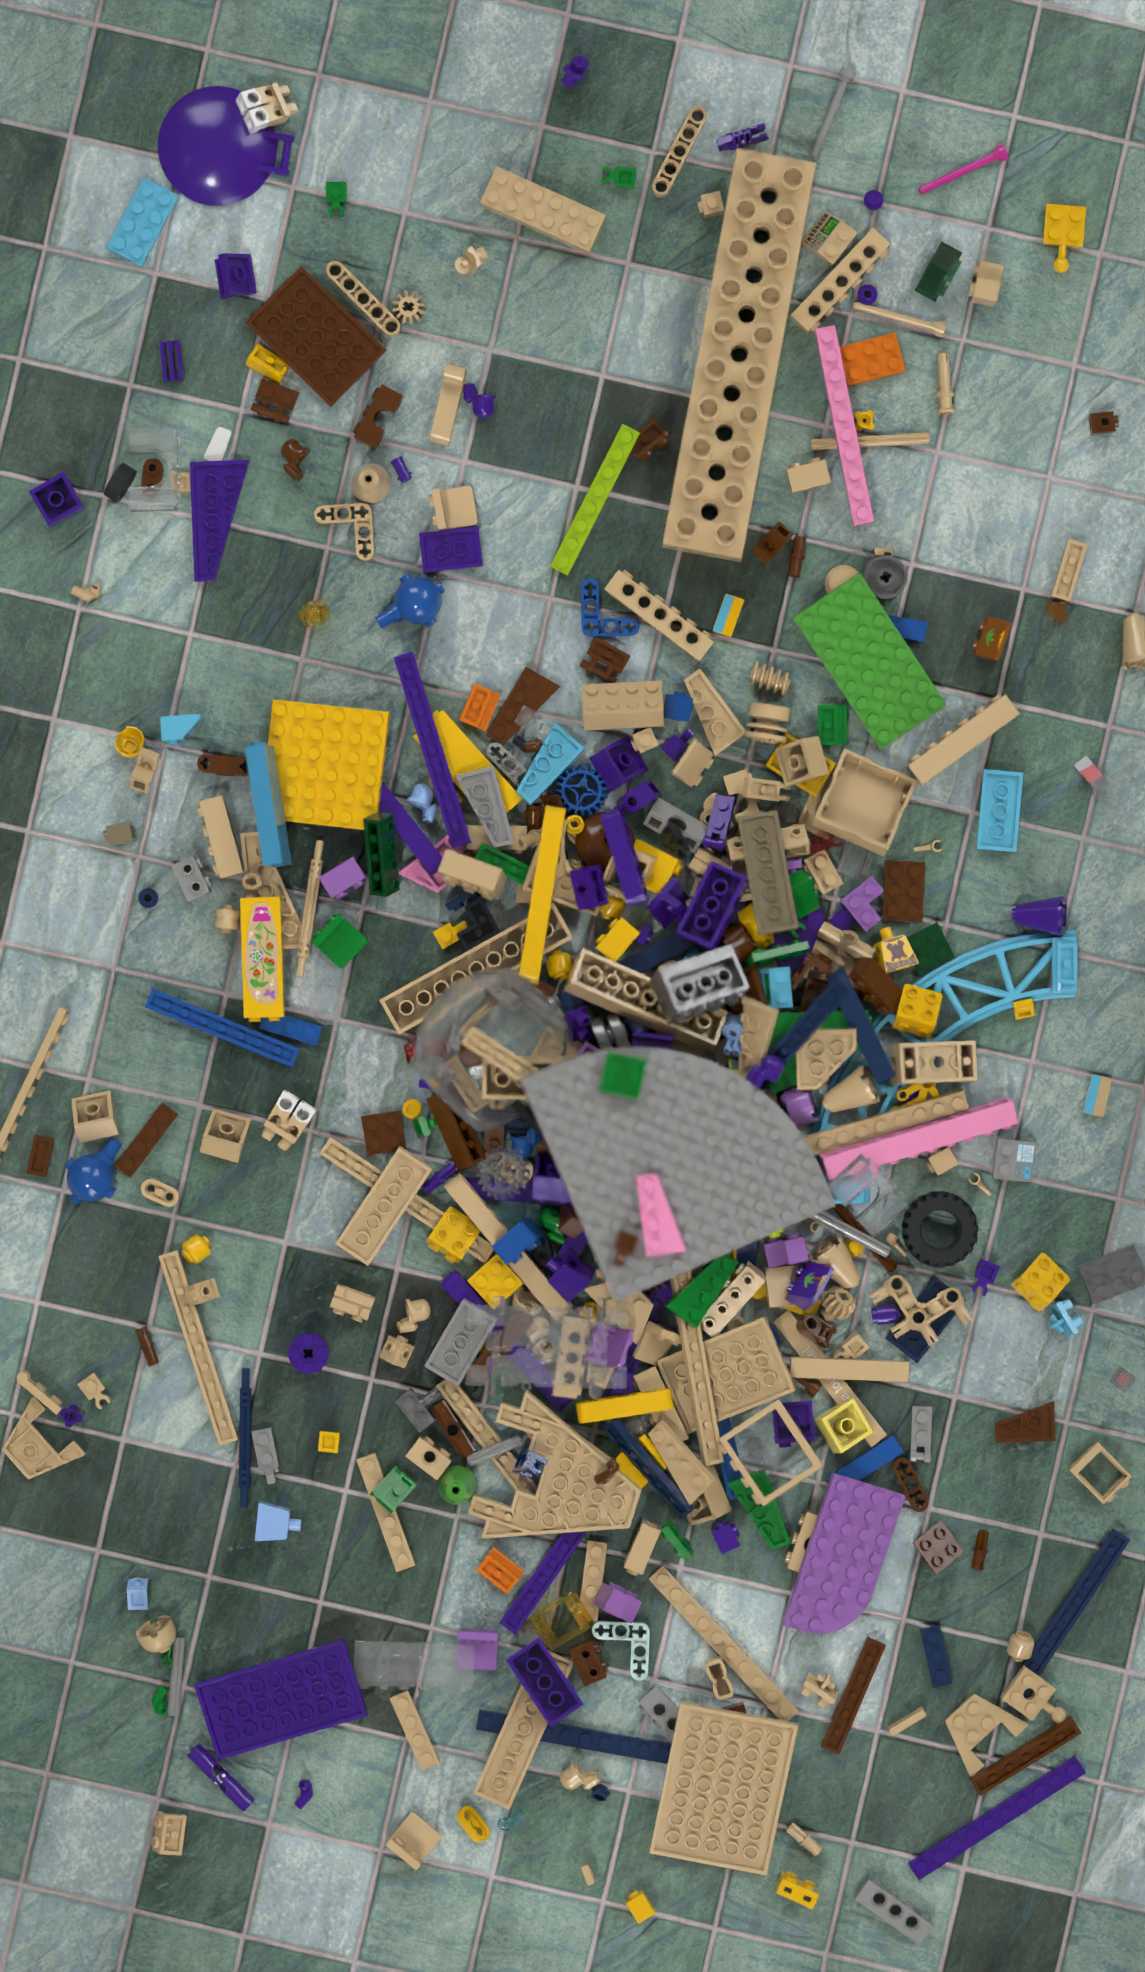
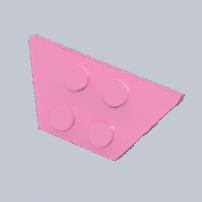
M448 835L434 845L442 857H444L446 849L462 855L466 851L465 845L452 849ZM418 858L399 872L400 875L436 893L448 886L444 883L445 880L441 879L439 872L431 876Z

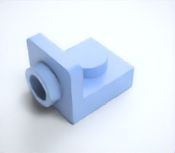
M128 1579V1610H148V1579Z

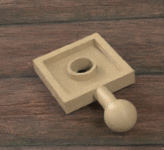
M1024 1665L1000 1696L1002 1700L1032 1721L1042 1708L1051 1714V1719L1056 1723L1064 1721L1067 1717L1066 1711L1063 1708H1055L1047 1702L1056 1688ZM1031 1688L1033 1690L1032 1696L1025 1698L1023 1696L1024 1691Z

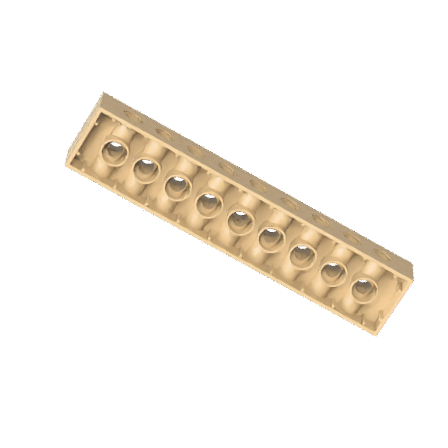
M737 148L662 548L741 562L816 163ZM770 191L776 195L777 201L773 204H765L760 196L764 192ZM758 231H764L768 234L769 241L765 244L756 243L753 235ZM751 270H756L761 274L762 280L752 284L747 281L745 275ZM744 309L751 310L755 319L750 323H744L738 317L739 312ZM735 349H742L746 352L747 359L744 362L737 363L731 358V352ZM728 388H734L739 392L740 398L735 402H729L723 396L724 391ZM721 427L729 428L733 434V437L727 442H722L716 437V431ZM712 467H721L725 472V477L720 481L712 480L708 475ZM706 506H713L718 512V516L712 521L705 520L701 515V510Z

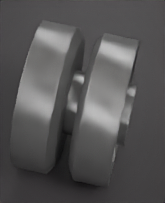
M881 555L874 558L866 566L863 579L877 600L889 601L896 598L904 590L907 583V571L904 564L898 558L890 555ZM882 575L888 576L887 582L881 581Z
M612 1011L606 1013L605 1017L608 1022L606 1027L601 1017L598 1016L591 1019L590 1023L601 1050L614 1048L612 1045L616 1043L618 1048L630 1047L622 1020H619L616 1013Z

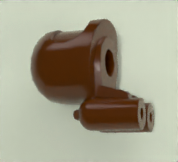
M295 439L288 440L282 445L281 455L289 463L283 465L284 471L292 479L300 481L304 475L301 473L302 470L299 464L307 457L310 450L307 447L303 448L299 441Z

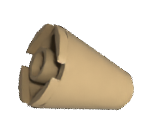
M365 464L359 467L352 476V491L362 502L377 503L383 500L390 491V476L383 467L377 464ZM372 478L370 483L366 482L367 479Z
M1138 613L1128 614L1127 618L1123 620L1122 666L1125 670H1129V667L1134 666L1135 670L1145 669V619Z
M862 1065L825 1093L822 1103L827 1111L830 1110L833 1113L880 1102L879 1093H874L876 1088L875 1082L866 1068L864 1069Z
M836 1233L835 1238H832L830 1235L813 1248L815 1253L813 1255L809 1254L808 1259L810 1262L832 1267L834 1271L830 1277L845 1289H853L860 1283L859 1279L861 1276L840 1234Z

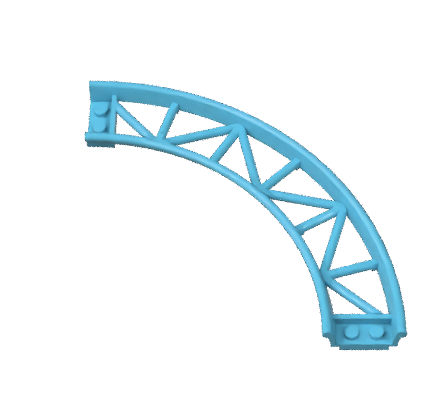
M1061 930L1065 931L1064 936L1038 932L993 942L966 952L940 965L911 984L926 989L935 983L933 991L941 993L943 989L961 1019L931 1042H948L975 1023L1012 1008L1013 1002L1032 998L1033 1002L1056 998H1075L1077 991L1076 930ZM1051 943V948L1018 986L1014 988L1004 951L1029 945ZM996 954L1007 991L952 977L948 974L970 963ZM1051 960V988L1022 993ZM949 984L1004 999L991 1003L968 1015ZM879 1013L872 1020V1027L877 1034L888 1021L893 1025L895 1016ZM899 1031L910 1043L930 1042V1038H922L920 1042L912 1033ZM854 1051L844 1061L843 1067L835 1072L825 1093L862 1065L864 1068L869 1067L866 1060L856 1062L862 1051ZM888 1054L886 1056L890 1062V1054ZM872 1076L876 1088L888 1094L878 1114L890 1111L898 1100L896 1090L901 1087L905 1088L907 1085H894L892 1088L883 1082L877 1084ZM822 1102L816 1116L819 1117V1121L814 1122L811 1134L836 1127V1125L827 1123L831 1111H827ZM865 1106L857 1107L860 1119L868 1117ZM818 1154V1155H814V1157H815V1159L817 1160V1162H818V1156H819V1154ZM863 1170L861 1178H843L836 1182L828 1181L825 1175H823L835 1204L870 1203L873 1170Z

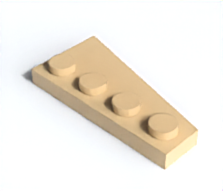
M748 996L742 997V1004H744L743 1013L741 1014L743 1033L740 1034L742 1046L738 1063V1075L746 1079L751 1067L756 1064L760 1065L763 1058L766 1057L779 1010Z
M662 1420L648 1435L687 1502L691 1505L716 1478L667 1423Z

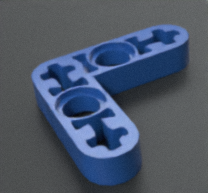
M594 579L583 581L581 585V626L584 635L588 637L634 636L638 633L639 623L634 618H599V585ZM589 582H592V586H596V589L592 590V597L596 596V600L591 598L584 600V596L588 597V590L584 589V586H588ZM593 602L596 605L595 612L587 613L584 609L586 603ZM618 621H623L622 626L632 622L633 625H636V629H633L632 633H629L628 629H622L623 633H618ZM588 622H592L593 626H599L598 622H603L601 627L603 633L599 634V629H594L593 633H589L585 626H588ZM608 622L615 623V632H606L605 624Z

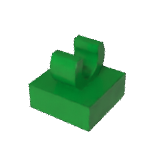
M425 1116L412 1119L418 1138L430 1135L429 1128L437 1126L435 1118L427 1121Z

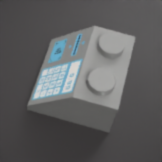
M996 1138L992 1178L1032 1182L1036 1143Z

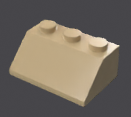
M714 1465L705 1466L716 1480L692 1504L695 1509L686 1515L690 1526L717 1519L732 1511ZM668 1470L672 1482H674L677 1485L675 1479Z

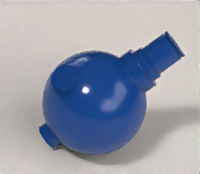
M408 573L399 579L401 584L396 590L394 603L389 605L390 608L386 609L385 612L375 617L381 629L397 621L400 623L403 620L412 624H425L426 627H429L437 622L435 617L440 611L442 605L441 594L445 590L440 582L434 583L425 577H411Z
M111 1137L105 1147L98 1150L95 1155L87 1154L80 1156L76 1160L72 1157L65 1165V1168L68 1169L67 1184L72 1193L70 1198L78 1204L81 1201L95 1202L104 1197L110 1199L117 1189L113 1187L115 1176L112 1164L115 1162V1155L122 1147V1143Z

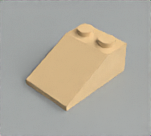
M694 739L673 770L672 775L691 788L693 785L698 786L704 777L701 775L704 768L708 770L714 762L712 758L714 754Z

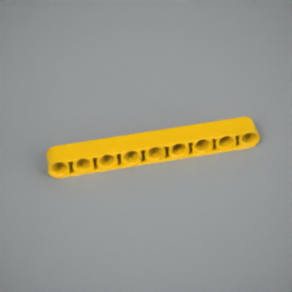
M548 805L545 808L518 982L538 985L566 808Z

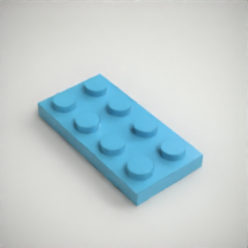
M143 177L107 249L143 267L179 196Z
M983 769L976 849L1017 852L1023 784L1022 772Z

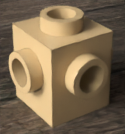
M389 1335L379 1357L393 1365L405 1368L414 1346L409 1344V1339L398 1335L396 1338Z

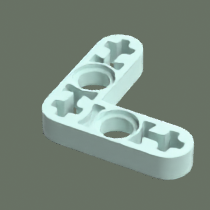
M600 1620L595 1622L592 1627V1634L597 1639L631 1641L630 1673L635 1680H644L648 1675L650 1630L648 1625L644 1622L635 1621L632 1624L627 1621ZM603 1625L604 1629H610L609 1625H613V1636H608L609 1631H604L603 1635H599L595 1628ZM619 1625L626 1627L627 1632L623 1636H618L615 1633V1628ZM629 1625H633L632 1630H638L639 1626H643V1630H646V1633H643L640 1637L637 1632H632L633 1637H629ZM637 1646H643L646 1649V1653L641 1657L636 1656L634 1653V1649ZM634 1659L638 1661L646 1660V1663L641 1662V1668L645 1670V1673H641V1676H637V1673L633 1672L637 1669L638 1662H633Z

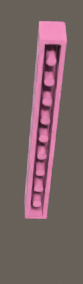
M835 325L817 328L814 331L852 526L854 528L873 524L874 519Z
M1009 1097L969 1108L968 1110L819 1154L825 1177L828 1181L836 1182L842 1180L843 1176L846 1175L856 1176L866 1169L876 1170L886 1163L896 1164L902 1158H915L919 1156V1153L925 1151L927 1153L935 1152L939 1147H951L962 1140L971 1141L976 1138L975 1136L981 1134L987 1136L1001 1128L1002 1130L1011 1129L1014 1124H1018V1119L1013 1101Z

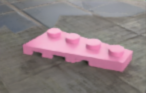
M657 1174L636 1176L645 1256L685 1252L686 1249Z

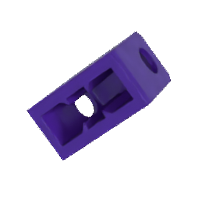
M648 779L620 797L622 802L616 805L614 809L621 808L624 814L627 812L633 814L660 797L661 794L652 780ZM633 797L637 799L636 804H633L632 802Z
M566 1255L560 1262L553 1256H550L545 1262V1266L551 1270L548 1283L568 1303L592 1281L596 1271L571 1255Z

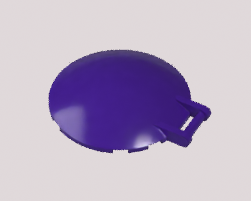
M210 86L195 90L177 101L162 122L158 136V156L161 167L173 187L194 202L208 206L232 205L245 198L247 199L257 192L270 174L289 176L290 170L288 166L291 145L294 143L295 136L275 133L274 126H269L250 134L243 119L245 116H242L236 103V98L242 92L240 90L223 86ZM279 141L284 142L280 168L275 167Z

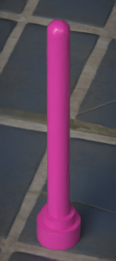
M1003 144L996 146L995 150L992 151L993 153L919 187L918 192L925 194L995 160H1001L1002 162L1009 159L1008 153Z

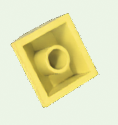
M854 1398L830 1408L814 1419L833 1453H843L873 1433Z

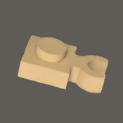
M855 1331L841 1343L843 1349L836 1350L833 1353V1357L843 1356V1359H848L849 1357L856 1359L869 1349L870 1346Z
M92 1373L78 1384L88 1400H91L93 1397L96 1399L95 1404L98 1409L101 1410L103 1408L100 1404L101 1399H105L108 1403L111 1402V1398L102 1393L106 1387L95 1373Z

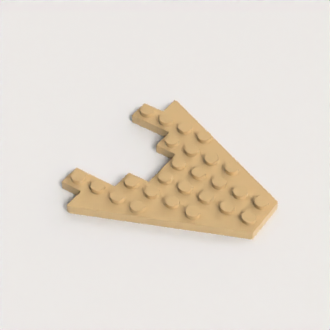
M525 1392L521 1408L505 1402L501 1403L496 1422L533 1434L528 1453L544 1458L546 1462L536 1494L517 1488L512 1506L477 1494L473 1495L468 1514L486 1520L481 1538L631 1527L642 1489L619 1469L610 1480L598 1485L594 1480V1476L608 1469L606 1465L608 1459L531 1392Z

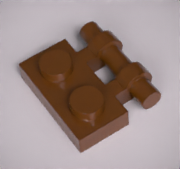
M262 378L255 398L262 400L261 405L253 403L250 410L256 412L261 417H270L277 423L283 422L288 424L290 416L284 415V411L287 409L293 412L300 393ZM268 403L279 406L277 412L268 409Z
M596 636L586 653L593 659L590 663L583 659L580 667L586 669L585 672L590 675L593 673L600 677L604 683H616L618 679L611 675L612 672L615 670L621 674L631 656ZM598 661L608 666L606 672L596 667Z

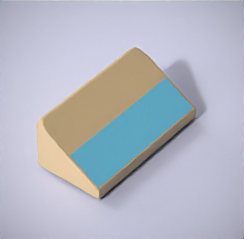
M1091 1074L1082 1113L1099 1117L1104 1116L1112 1078Z

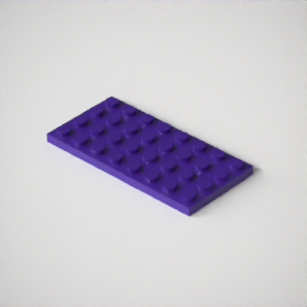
M345 1639L194 1684L218 1760L368 1716Z

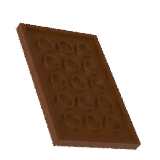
M302 266L246 322L330 407L387 351Z

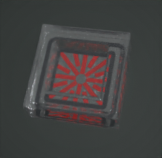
M1120 1365L1109 1382L1123 1393H1126L1137 1378Z

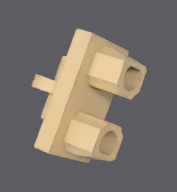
M470 247L455 261L454 268L459 274L471 276L484 263L483 261L488 258V255L483 247L477 250Z
M809 1672L805 1677L801 1694L809 1698L813 1692L818 1694L819 1697L816 1702L822 1708H826L830 1703L834 1704L839 1692L834 1689L835 1684L830 1681L832 1675L829 1673L826 1677L820 1674L816 1677Z

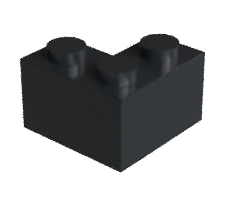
M482 897L464 907L473 922L472 926L457 933L465 951L501 933Z

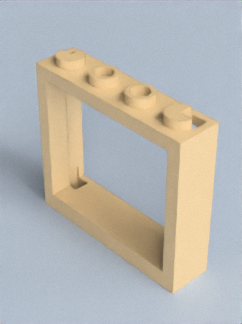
M779 1399L719 1438L721 1443L718 1446L724 1455L727 1453L730 1455L732 1460L729 1463L735 1472L737 1470L743 1475L740 1478L746 1488L751 1487L754 1492L751 1496L757 1505L761 1503L763 1507L823 1467ZM776 1409L813 1466L767 1497H764L728 1443V1440Z

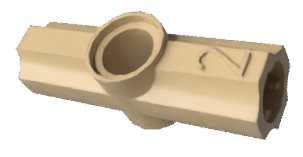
M825 921L818 931V938L835 946L837 953L842 956H853L859 960V958H875L877 954V949L858 940V935L851 930L842 931Z

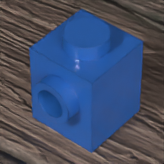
M674 691V695L666 694L663 708L664 718L689 722L693 709V698L685 697L686 693Z

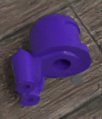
M475 383L463 384V399L466 403L470 404L472 402L474 415L478 418L491 417L495 411L494 399H496V395L478 394Z
M767 1055L763 1058L760 1065L756 1064L751 1067L746 1080L757 1088L761 1086L765 1079L777 1083L784 1064L777 1056Z

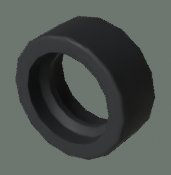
M122 463L110 478L104 490V495L116 503L119 502L133 483L137 471Z

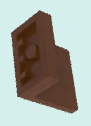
M817 949L813 953L809 951L802 963L804 967L802 969L798 968L792 976L791 982L793 984L791 988L795 989L811 965H814V969L820 974L824 975L826 973L829 975L836 962Z

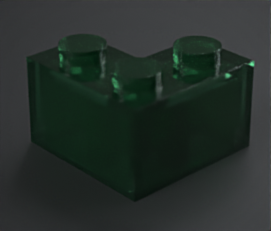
M941 241L915 291L936 302L939 295L943 297L949 287L945 285L946 282L951 283L962 263L959 260L962 252Z

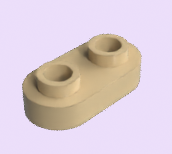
M147 1179L141 1185L143 1196L159 1204L171 1207L179 1201L180 1195L176 1188L156 1179ZM149 1185H154V1192L148 1190ZM167 1193L173 1194L172 1200L166 1198Z

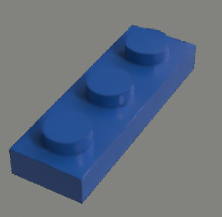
M285 1015V1017H281V1021H269V1017H263L260 1029L317 1046L322 1026Z

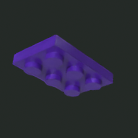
M478 526L419 533L423 573L483 566Z

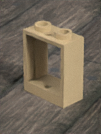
M635 849L638 860L647 864L643 873L645 885L647 886L658 858ZM611 856L603 876L606 893L612 897L619 895L622 897V901L626 902L623 890L611 885L616 872L614 860Z
M1097 1441L1068 1468L1103 1504L1105 1502L1110 1503L1117 1496L1115 1492L1120 1487L1124 1489L1131 1482L1129 1479L1132 1477ZM1099 1452L1122 1473L1102 1495L1079 1473Z
M642 1518L624 1561V1567L627 1569L626 1572L635 1576L638 1573L643 1575L661 1532V1526Z

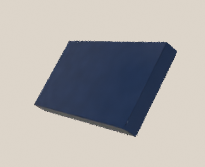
M934 1276L916 1300L921 1302V1304L927 1303L937 1297L939 1292L950 1287ZM949 1291L946 1298L950 1302H955L958 1299V1294L955 1291ZM954 1310L947 1311L931 1322L930 1326L937 1337L955 1316ZM914 1313L913 1321L915 1323H922L924 1320L923 1313ZM904 1314L903 1317L899 1320V1322H901V1321H903V1320L905 1319V1318H904V1317H905V1314ZM900 1329L893 1333L891 1331L886 1339L916 1363L920 1361L931 1347L928 1346L920 1331H912L911 1329L897 1339L894 1334L900 1331Z

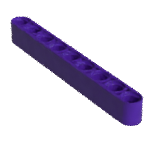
M455 1269L440 1282L459 1305L465 1298L498 1318L488 1335L492 1340L506 1325L500 1316ZM519 1339L507 1356L561 1412L573 1399L551 1396L554 1374Z

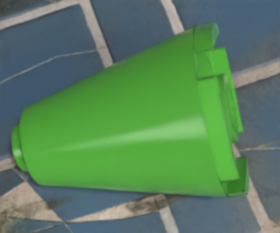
M461 1465L451 1466L445 1469L439 1477V1494L449 1504H466L476 1494L477 1479L468 1468ZM453 1487H458L460 1491H455Z

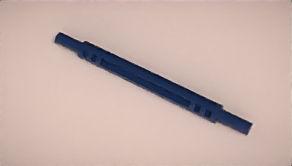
M242 1368V1388H240L238 1488H240V1508H248V1488H250L252 1388H250V1368Z

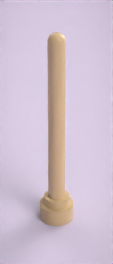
M854 302L852 305L853 309L931 330L935 336L943 338L947 322L939 320V322L935 321V323L860 302Z

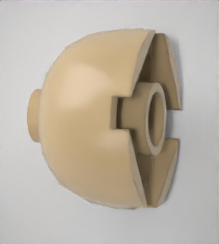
M167 1615L156 1617L158 1621L151 1625L149 1620L136 1631L137 1640L146 1651L164 1653L173 1644L176 1638V1628L171 1617Z

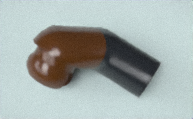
M519 735L512 741L524 753H536L543 745V742L538 738H535L534 741L526 742Z

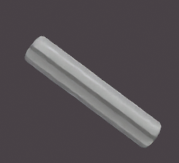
M516 1435L472 1453L466 1457L467 1462L472 1466L523 1445L522 1437Z

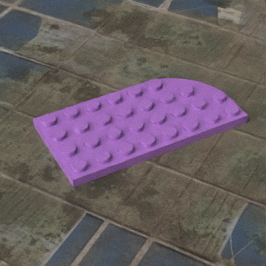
M832 1472L782 1621L784 1626L813 1634H825L849 1625L862 1614L872 1598L906 1495Z

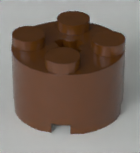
M731 923L728 925L717 947L719 949L731 944L740 966L745 963L752 954V951L758 949V945L753 939L749 938L747 929L742 923Z

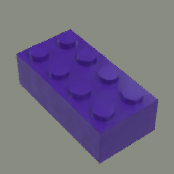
M711 861L676 930L678 937L708 951L716 950L749 884L748 878Z
M537 1638L506 1659V1662L550 1727L584 1705L540 1638Z

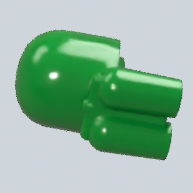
M547 1206L541 1211L539 1221L541 1225L551 1230L547 1232L549 1239L563 1245L567 1236L558 1230L560 1211L553 1208V1206Z

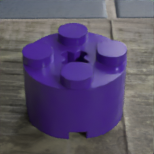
M306 1332L298 1335L289 1347L288 1356L290 1363L296 1370L302 1373L311 1374L319 1371L329 1359L327 1341L318 1333ZM305 1348H306L307 1350H309L310 1348L313 1349V1352H312L313 1357H312V1356L306 1357V1356H305L306 1351H305L304 1349H305Z

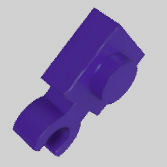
M981 1259L974 1275L979 1280L972 1286V1292L975 1293L976 1288L981 1286L983 1288L981 1295L985 1296L987 1294L986 1285L987 1283L993 1285L1000 1266Z

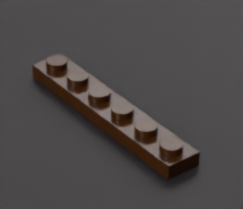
M867 1636L821 1743L822 1748L838 1755L840 1754L884 1652L885 1643Z
M1070 1715L1064 1721L1057 1723L969 1779L981 1796L1080 1735L1081 1731Z

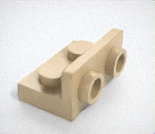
M825 849L803 860L805 864L802 867L807 875L811 874L815 882L813 887L818 893L821 892L824 895L843 884Z
M157 1812V1816L154 1819L155 1835L151 1841L153 1851L163 1855H182L187 1819L185 1814Z

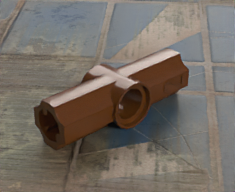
M445 1400L438 1402L430 1408L460 1459L476 1451ZM451 1424L458 1427V1432L454 1435L447 1431V1427Z

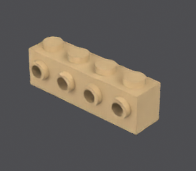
M793 824L789 827L780 828L786 859L810 854V843L804 824ZM733 837L726 840L727 853L732 870L746 868L741 837Z
M747 1261L745 1265L741 1263L734 1272L736 1275L732 1279L729 1278L723 1290L718 1294L700 1323L701 1329L712 1338L721 1332L766 1280V1275L750 1261Z

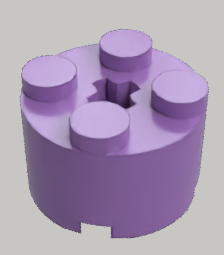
M797 1086L784 1090V1094L780 1095L783 1106H787L789 1114L786 1115L797 1128L819 1121V1117H815L814 1114L818 1110L811 1091L797 1090Z

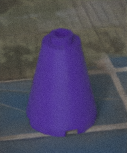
M1060 896L1017 904L1016 908H1012V920H1015L1017 925L1057 936H1064L1065 931H1061L1062 926H1066L1067 904H1063L1066 897Z

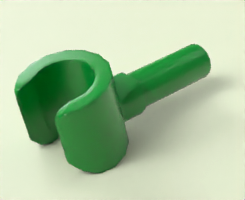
M173 1644L166 1651L165 1657L161 1659L160 1669L163 1662L169 1664L168 1670H170L172 1666L171 1652Z

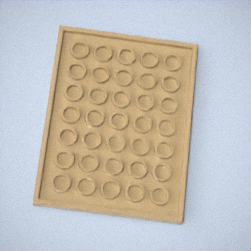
M680 1701L649 1853L767 1875L798 1723Z

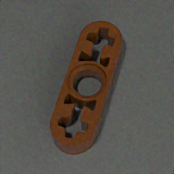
M905 1457L897 1458L893 1463V1469L911 1507L917 1512L925 1511L929 1502L910 1461ZM899 1462L907 1463L908 1466L905 1469L908 1474L912 1471L913 1475H908L901 1479L900 1476H904L901 1469L897 1470ZM908 1479H914L917 1483L916 1488L913 1490L906 1489L905 1482ZM919 1489L921 1490V1493H917L919 1498L925 1500L921 1508L918 1505L914 1506V1503H916L914 1495L911 1498L909 1497V1494H914Z

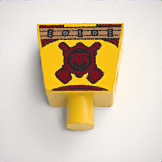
M891 927L879 930L883 941L873 945V948L877 949L875 960L887 974L919 964L905 935L894 937Z

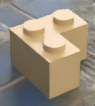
M980 261L979 265H975L972 277H976V279L970 285L968 293L972 303L990 307L995 306L1004 265Z

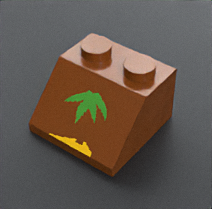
M989 616L986 620L982 619L978 630L981 631L980 638H975L972 650H975L973 655L993 663L998 662L1012 623Z

